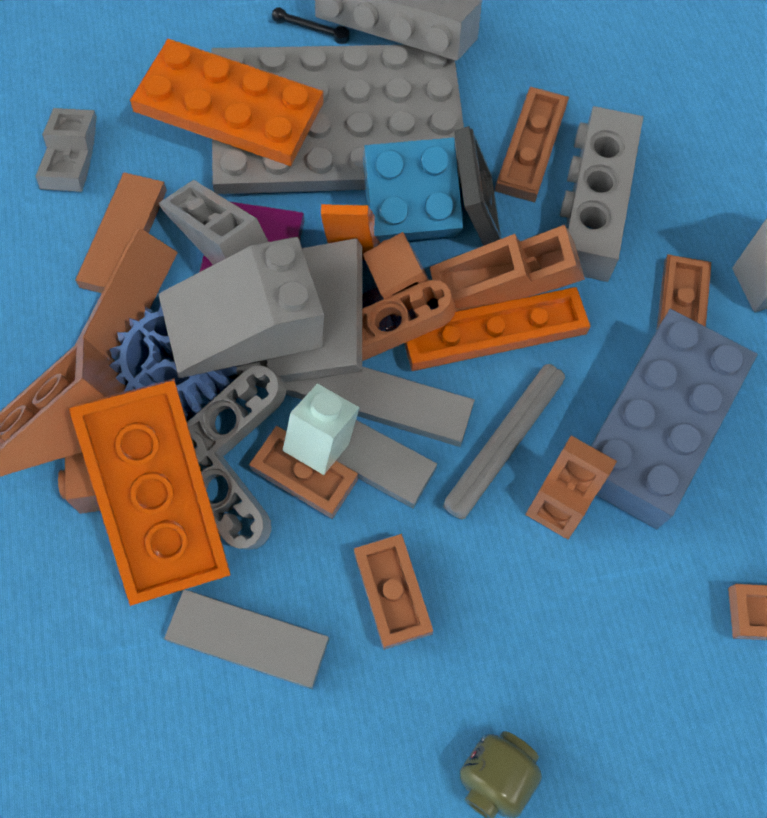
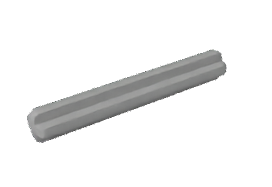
M546 364L542 367L446 497L443 507L454 517L461 520L467 517L565 380V374L560 369H557L552 364Z

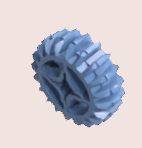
M161 306L157 312H153V310L145 307V317L140 321L129 318L131 330L129 332H117L118 340L122 345L109 349L111 357L115 360L109 366L119 373L116 379L120 383L127 385L124 392L175 379L186 419L188 412L194 411L197 414L203 409L202 406L208 401L211 402L217 396L218 390H224L231 384L227 379L228 376L237 374V366L178 378ZM165 356H169L173 361L170 362Z

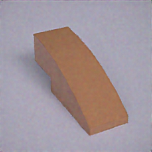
M565 224L520 241L516 234L430 266L432 280H440L450 288L456 309L524 298L585 280L574 240Z

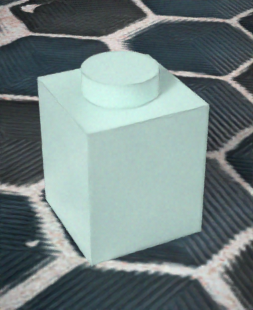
M317 383L290 413L282 451L324 475L349 445L360 407Z

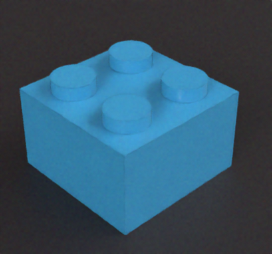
M455 137L364 145L362 159L367 205L375 215L374 235L380 243L401 232L405 234L408 241L457 237L463 229Z

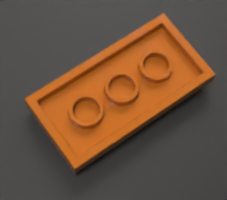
M168 38L131 97L130 102L133 112L292 166L324 103V91Z
M175 379L71 406L69 412L129 605L132 606L230 576L229 565Z

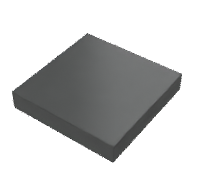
M470 126L454 130L464 206L483 245H487L502 239L493 179L474 131L470 129Z

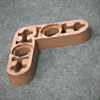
M428 280L363 308L362 361L450 322L455 315L456 305L447 284L440 280ZM435 298L439 307L431 310L427 301ZM410 307H413L417 317L413 320L407 310ZM392 314L402 317L401 324L393 331L385 332L378 329L379 323L384 317Z

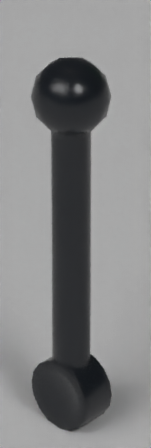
M277 7L272 11V19L277 24L285 21L334 37L335 42L339 44H345L349 41V30L344 26L331 28L287 14L281 7Z

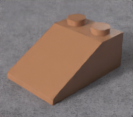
M82 338L0 411V477L81 453L82 450L69 408L77 404L124 392L127 385L122 384L116 379L119 373L109 366L113 362L85 338Z

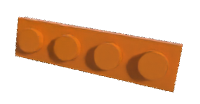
M573 287L457 311L451 321L444 326L405 342L404 345L411 371H417L586 335L590 329V323L578 289Z

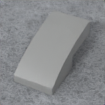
M53 108L42 134L47 149L36 173L40 189L83 191L94 145L96 129L95 110Z

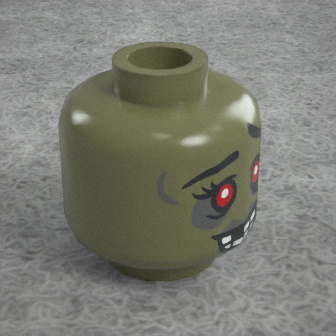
M502 731L500 736L494 734L484 735L460 770V780L469 791L464 799L465 802L484 818H495L496 814L506 818H517L521 815L542 778L541 770L536 764L539 759L538 754L526 742L510 732Z

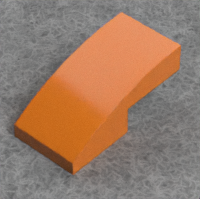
M321 204V218L327 242L334 243L357 238L362 245V260H365L363 253L380 243L374 235L375 215L368 205Z

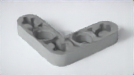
M260 365L253 366L244 371L187 422L193 444L196 447L195 451L200 464L208 466L201 471L206 489L211 480L218 476H223L228 482L229 490L225 499L219 503L210 501L218 531L230 546L245 550L257 549L265 544L272 530L271 520L264 508L224 459V456L279 408L284 401L286 386L283 379L268 367ZM259 380L267 384L266 390L269 394L264 399L256 395L258 391L254 385ZM238 397L247 402L245 405L252 409L251 413L248 414L243 406L236 403ZM232 409L236 414L237 421L235 427L229 433L221 435L215 428L216 417L221 411ZM235 508L240 516L250 519L254 518L255 521L250 526L254 534L251 537L238 535V532L242 529L241 522L235 515L225 512Z

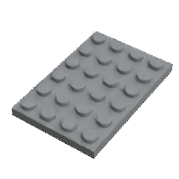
M408 45L211 48V53L324 91V103L292 166L212 139L213 189L216 194L366 190L362 159L364 145L455 137L454 130L464 128L455 60ZM456 148L459 187H462Z

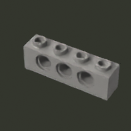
M593 106L588 123H579L574 148L581 149L580 157H572L567 177L568 182L574 183L573 192L566 190L560 216L567 218L566 228L574 240L584 277L608 282L619 260L644 116Z

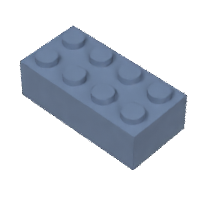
M669 309L591 444V447L617 461L597 496L655 529H658L673 517L758 354Z

